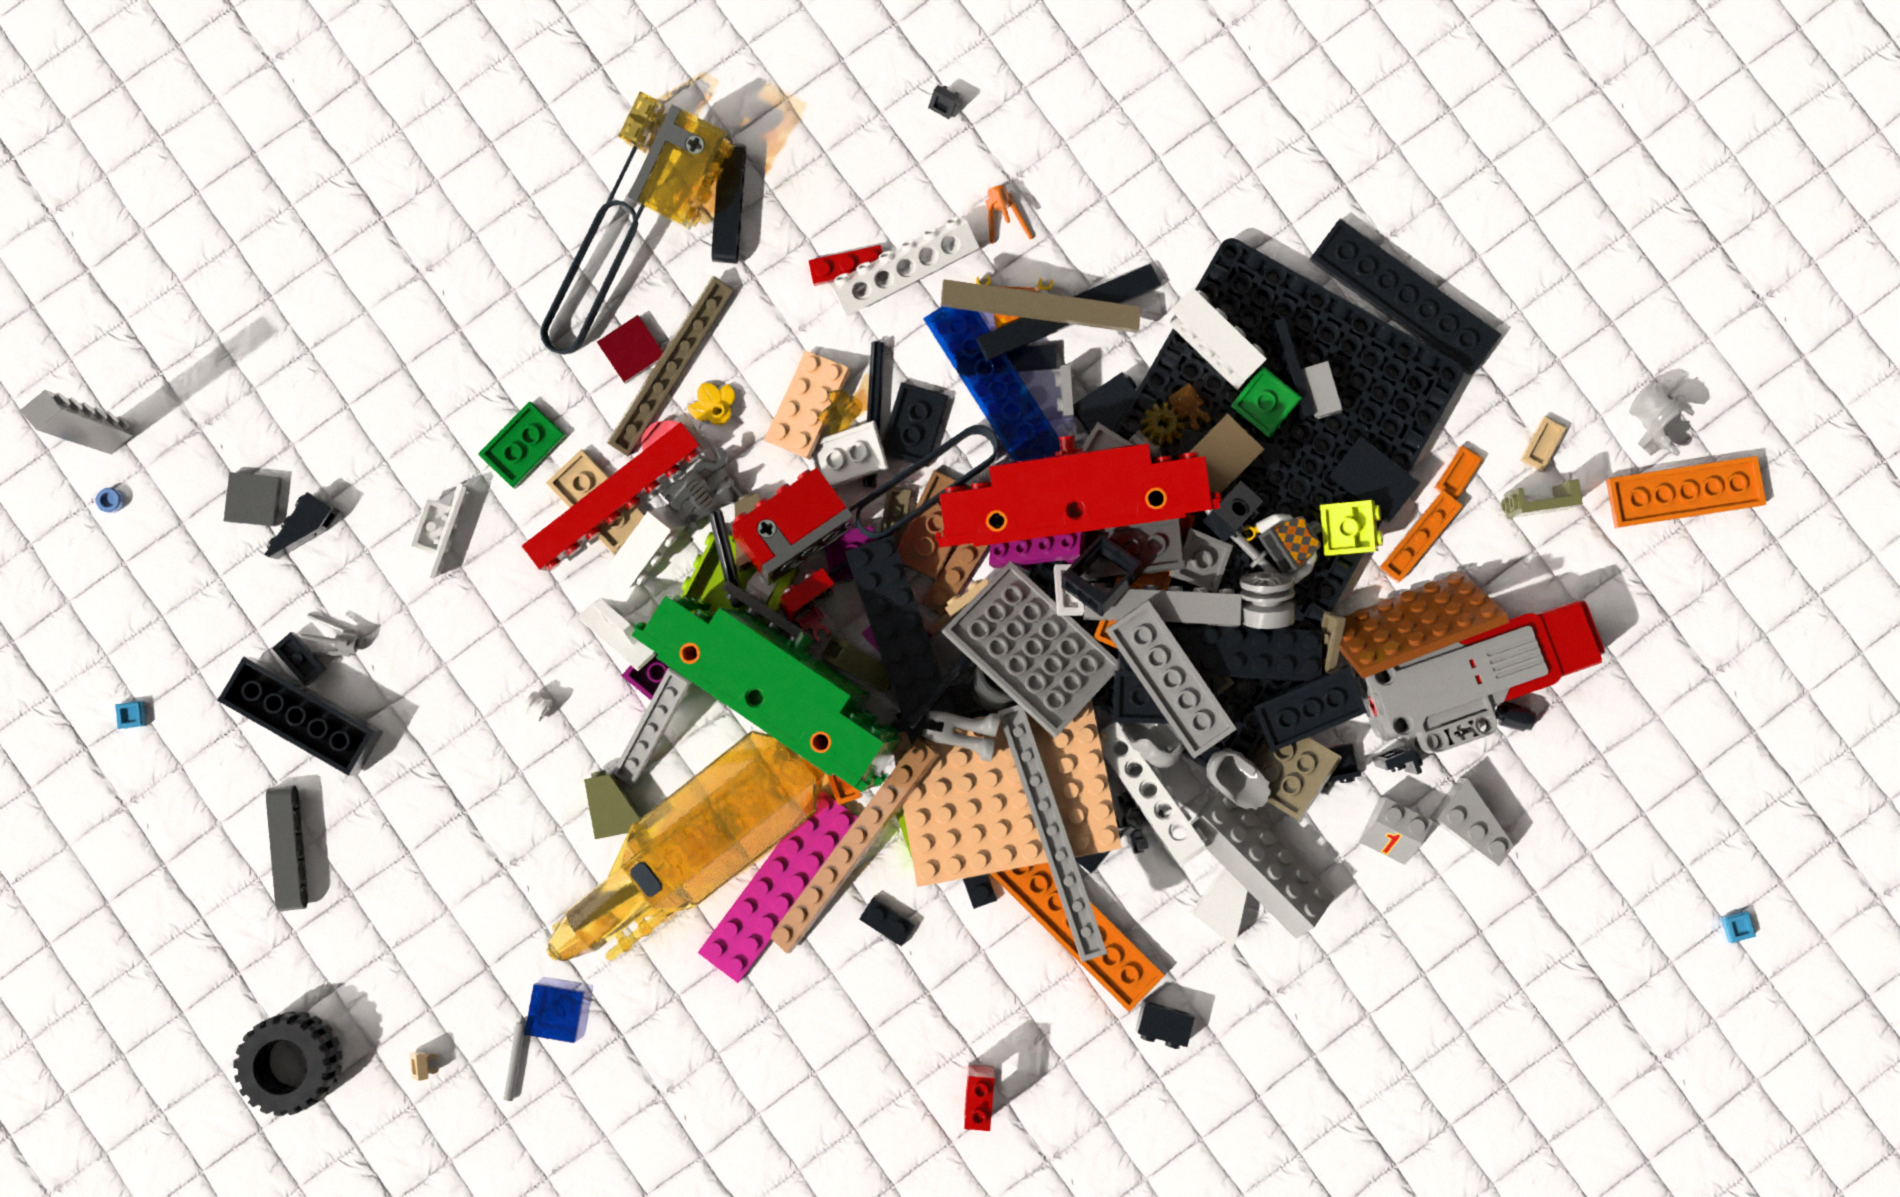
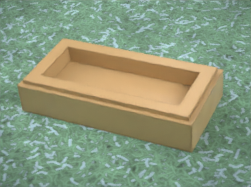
M1546 416L1542 417L1519 461L1543 472L1567 427Z

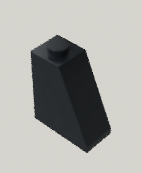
M1121 372L1073 404V412L1088 435H1090L1097 422L1114 431L1136 394L1135 388L1137 386L1129 375L1125 376Z

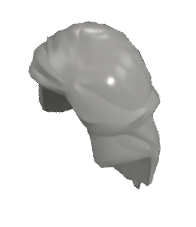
M1121 723V731L1127 742L1134 750L1140 753L1141 758L1147 760L1153 766L1158 768L1170 767L1182 756L1185 746L1170 724Z
M1223 748L1211 756L1206 765L1207 777L1213 786L1224 796L1232 800L1237 806L1245 809L1253 808L1257 810L1258 807H1263L1268 802V797L1271 793L1268 787L1269 781L1265 779L1254 763L1247 759L1242 752L1231 748Z

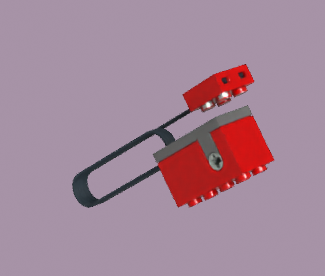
M983 425L970 426L850 508H846L817 467L812 471L809 469L805 470L797 477L798 480L791 485L787 483L781 486L776 491L777 494L770 499L766 497L760 500L755 505V509L748 514L743 512L738 515L732 524L733 538L767 585L770 586L849 532L852 528L851 522L853 520L851 512L858 508L856 511V525L862 534L877 540L891 536L940 501L939 494H944L945 489L882 532L869 531L862 525L860 513L866 505L966 437L971 435L985 436L993 446V454L948 487L962 486L994 462L999 450V440L995 432L989 427ZM848 560L828 574L823 568L818 571L813 569L803 576L804 581L796 586L793 583L782 591L780 608L791 623L796 622L833 596L834 583L830 577L848 566Z

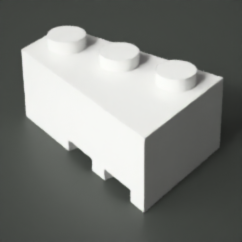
M667 505L648 511L607 566L606 570L628 588L637 584L639 586L642 585L649 576V570L660 562L665 551L674 543L688 524Z

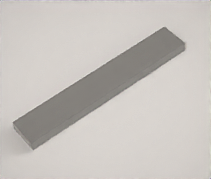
M671 667L667 669L612 772L613 775L632 788L637 784L692 683Z

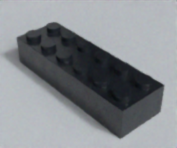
M242 657L217 700L348 776L359 775L384 732L255 657Z

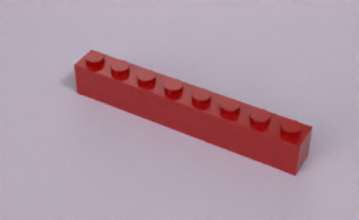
M682 422L678 423L521 545V547L539 570H554L562 563L560 560L567 554L571 556L579 551L581 543L586 539L590 541L597 537L604 525L607 523L611 525L619 520L622 511L626 508L630 510L641 502L640 497L646 493L651 494L661 486L660 482L666 477L670 479L681 471L679 467L686 462L691 463L701 455L699 452L704 448Z

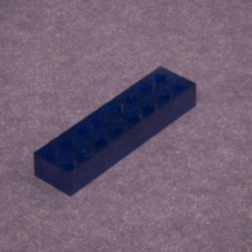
M941 306L923 318L924 324L1013 462L1055 456L1054 452L1061 451L1057 433L1006 354L986 362L976 342V338L990 332V329L978 311Z

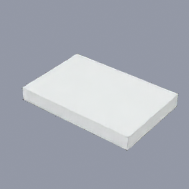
M875 421L819 439L809 460L811 470L817 467L832 488L889 470Z

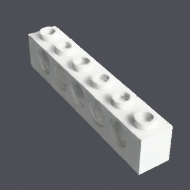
M955 216L948 219L945 225L939 228L928 229L923 233V236L915 240L910 239L903 242L900 248L880 254L879 259L871 263H862L856 268L857 270L849 274L844 273L837 276L834 282L830 283V286L846 316H849L979 249V246L968 221L962 216ZM952 236L951 243L943 246L944 239ZM925 248H930V253L926 257H921V252ZM904 259H908L907 266L899 268V263ZM886 271V276L883 279H876L879 272ZM864 282V287L860 291H854L856 284Z
M1113 722L1100 731L1101 733L1108 734L1102 749L1103 757L1179 866L1182 867L1206 850L1204 842L1207 839L1198 827L1194 829L1189 823L1192 818L1184 807L1179 809L1174 802L1177 797L1169 786L1164 788L1159 781L1162 776L1155 766L1150 767L1141 758L1140 753L1134 750L1125 739L1120 724ZM1120 746H1125L1128 748V752L1125 755L1119 756L1115 754L1116 749ZM1139 766L1143 771L1138 776H1132L1129 774L1132 767ZM1147 787H1155L1157 793L1152 797H1147L1144 795V790ZM1163 807H1168L1172 810V813L1169 817L1163 818L1158 815L1159 810ZM1177 828H1184L1187 834L1184 838L1177 839L1173 836V832Z

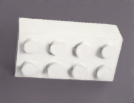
M1192 288L1171 309L1166 322L1238 390L1266 361V358L1263 356L1265 353L1258 345H1252L1245 338L1246 334L1238 326L1233 327L1227 321L1228 317L1221 309H1215L1208 303L1209 298L1202 291H1196Z

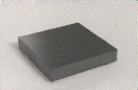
M229 472L223 521L276 527L282 478Z

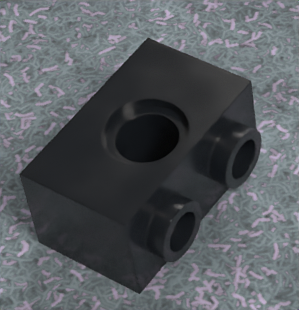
M1240 481L1221 500L1220 508L1213 509L1202 522L1224 542L1231 536L1237 538L1246 528L1243 523L1245 521L1250 523L1260 513L1257 508L1263 500Z

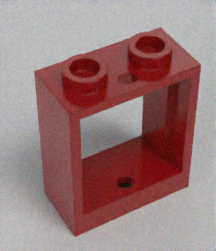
M968 1064L964 1129L990 1131L995 1080L993 1066Z

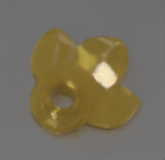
M841 389L828 393L831 404L817 416L819 421L830 426L829 436L847 430L851 421L857 418L862 411L861 401L857 397L849 396L846 391Z

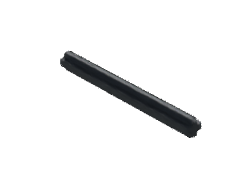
M873 341L870 353L866 423L875 421L880 434L885 345L884 342ZM877 474L863 478L864 488H876Z

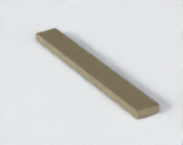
M716 276L710 278L606 441L607 444L629 457L734 292L733 288Z
M946 279L942 281L940 302L942 307L1133 333L1139 331L1140 306Z

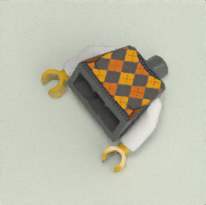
M1273 514L1257 522L1254 527L1245 526L1246 528L1243 532L1245 530L1253 532V536L1247 538L1249 542L1253 541L1256 534L1260 532L1261 535L1258 538L1280 571L1292 575L1295 578L1296 584L1313 570L1317 559L1316 551L1321 547V543L1316 537L1322 532L1319 522L1313 520L1307 523L1302 516L1293 518L1291 515Z

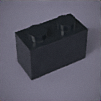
M1143 1000L1135 1030L1137 1034H1140V1039L1149 1042H1155V1039L1165 1041V1046L1180 1049V1046L1188 1047L1195 1017L1189 1012Z

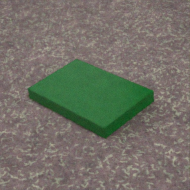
M529 401L478 455L513 489H516L561 443L566 435Z

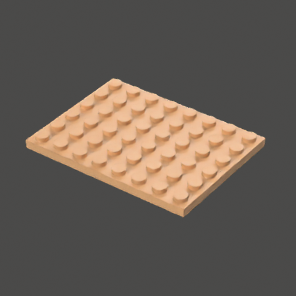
M1092 699L1056 738L1025 711L1074 857L1122 849ZM984 716V717H979V718H974V719H983V718H985L986 716ZM999 720L995 737L963 729L954 730L956 733L993 739L995 744L990 762L981 760L973 750L937 743L929 739L925 740L940 755L902 804L917 887L1048 863L1001 721ZM907 731L898 733L902 741L893 753L895 766H897L912 746Z

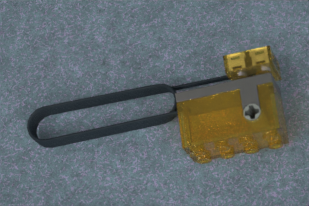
M639 91L618 135L624 143L632 147V150L607 202L598 210L541 325V340L546 348L551 352L566 355L574 353L581 347L637 232L638 220L644 208L688 230H691L692 226H697L701 218L699 211L703 203L707 204L711 198L712 190L710 188L714 181L717 182L723 172L721 167L725 158L729 159L734 149L733 139L726 131L671 104L666 114V108L657 99ZM658 126H659V127H660V130H659L657 136H654V134H655V132H656V130H657V128H658ZM647 149H649L648 155L627 196L640 205L636 214L635 210L626 202L613 200L636 151L638 150L645 154ZM612 206H624L632 214L633 222L576 341L571 347L558 350L549 341V327L607 210Z

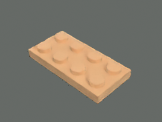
M805 350L764 441L810 460L851 372L850 368Z

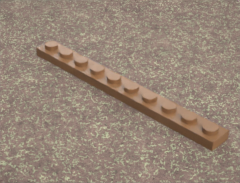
M918 737L772 932L771 939L786 954L792 953L940 755L923 738Z

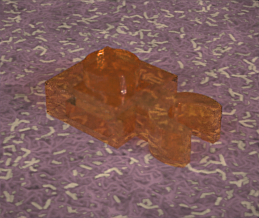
M1190 383L1168 398L1182 419L1186 416L1191 418L1190 425L1195 431L1200 428L1196 422L1198 417L1203 418L1206 423L1211 420L1208 413L1200 411L1199 407L1204 402Z

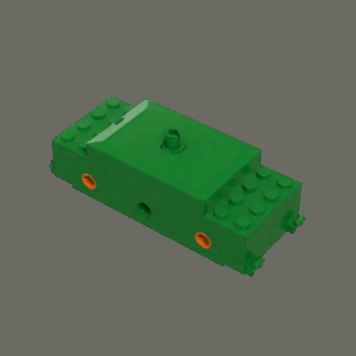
M678 594L675 596L665 595L647 625L644 622H639L634 627L635 630L631 636L658 654L657 659L829 776H838L860 792L866 791L872 785L876 787L881 786L889 777V773L883 775L880 773L902 741V738L898 736L899 731L889 724L883 725L877 722L878 717L866 709L864 711L861 710L871 694L813 656L809 651L807 652L814 639L806 633L800 631L796 640L792 641L747 611L719 607L717 612L710 609L712 605L700 597L698 599L692 596L689 598L685 595L681 597Z

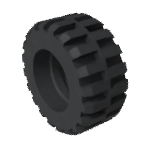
M294 1011L286 1012L258 1023L253 1027V1030L244 1035L242 1038L244 1043L239 1044L235 1052L239 1055V1058L233 1061V1068L238 1070V1074L234 1075L235 1083L240 1082L242 1089L238 1091L242 1097L247 1095L250 1098L248 1104L253 1108L259 1105L261 1106L260 1112L265 1114L273 1112L274 1116L294 1115L324 1099L329 1094L328 1091L334 1088L337 1083L335 1077L341 1074L342 1066L338 1065V1061L343 1059L342 1051H337L336 1045L340 1044L338 1037L332 1038L330 1034L333 1029L329 1025L323 1027L321 1025L322 1019L319 1017L309 1018L310 1015L306 1012H299L297 1014ZM280 1040H288L295 1043L306 1056L307 1074L303 1083L298 1086H289L280 1082L271 1070L270 1053L274 1044Z

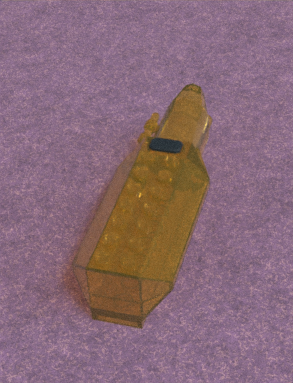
M763 730L750 731L630 827L608 877L568 908L563 917L552 925L553 933L548 939V948H546L548 955L554 961H567L598 951L615 937L618 940V944L606 953V959L612 961L623 952L627 953L634 947V943L643 936L648 937L653 933V929L676 911L695 908L815 814L818 809L825 772ZM650 916H652V917H651L650 919H648L647 921L645 920V917H650ZM636 922L638 928L626 936L623 931Z

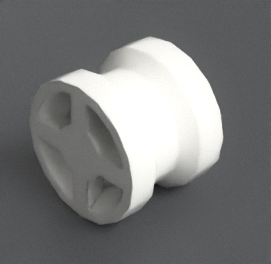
M533 691L523 704L521 712L525 715L530 714L534 717L535 721L541 722L550 710L552 700L548 698L543 699L540 697V693Z

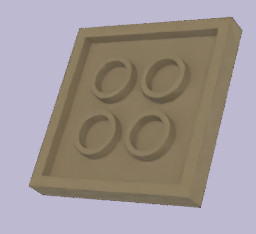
M1265 736L1249 758L1265 779L1269 781L1268 787L1271 793L1268 797V803L1299 822L1302 821L1342 759L1340 755L1310 737L1272 752Z

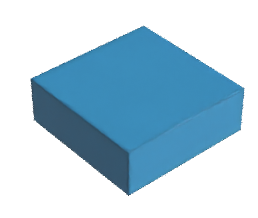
M144 701L115 704L118 729L146 726Z
M1748 911L1721 917L1729 943L1756 937Z

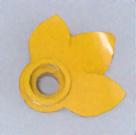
M701 383L697 390L699 401L688 406L689 413L698 421L709 420L714 425H725L729 422L732 415L730 407L735 401L733 388L730 384L718 389L711 383ZM722 409L719 415H715L718 410Z

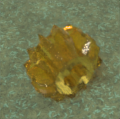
M1164 402L1161 410L1159 405L1155 403L1153 404V411L1149 409L1145 411V415L1148 418L1142 419L1141 424L1148 427L1144 428L1142 432L1143 434L1151 432L1152 435L1149 437V441L1152 442L1157 437L1158 445L1162 446L1164 438L1169 445L1173 443V437L1180 438L1181 433L1178 430L1184 429L1185 424L1177 422L1184 416L1183 414H1174L1177 410L1176 406L1168 410V403ZM1160 419L1163 422H1168L1166 429L1163 426L1158 427L1157 424Z

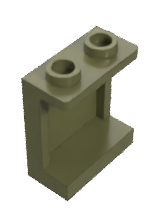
M1579 479L1569 480L1552 487L1554 498L1527 502L1523 487L1514 489L1503 494L1501 500L1502 510L1506 513L1507 519L1566 511L1583 504Z

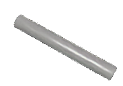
M516 1022L503 1096L505 1101L514 1100L526 1023Z

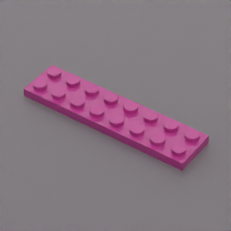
M819 788L697 953L735 982L739 983L771 940L772 932L851 828L858 816L842 804L837 805L834 798Z

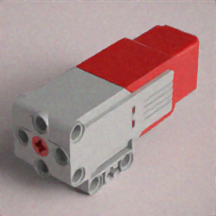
M1576 600L1538 614L1527 613L1509 619L1507 624L1364 679L1357 674L1355 682L1376 737L1385 742L1402 737L1405 748L1413 749L1419 755L1439 753L1493 734L1498 724L1492 706L1558 683L1561 677L1601 664V655L1605 654V649L1586 601ZM1480 718L1486 722V729L1484 731L1480 730ZM1467 728L1469 732H1464L1463 729ZM1416 738H1417V740H1418V742H1419V745H1420V747H1421L1422 750H1418V749L1416 748V746H1415V739H1416Z

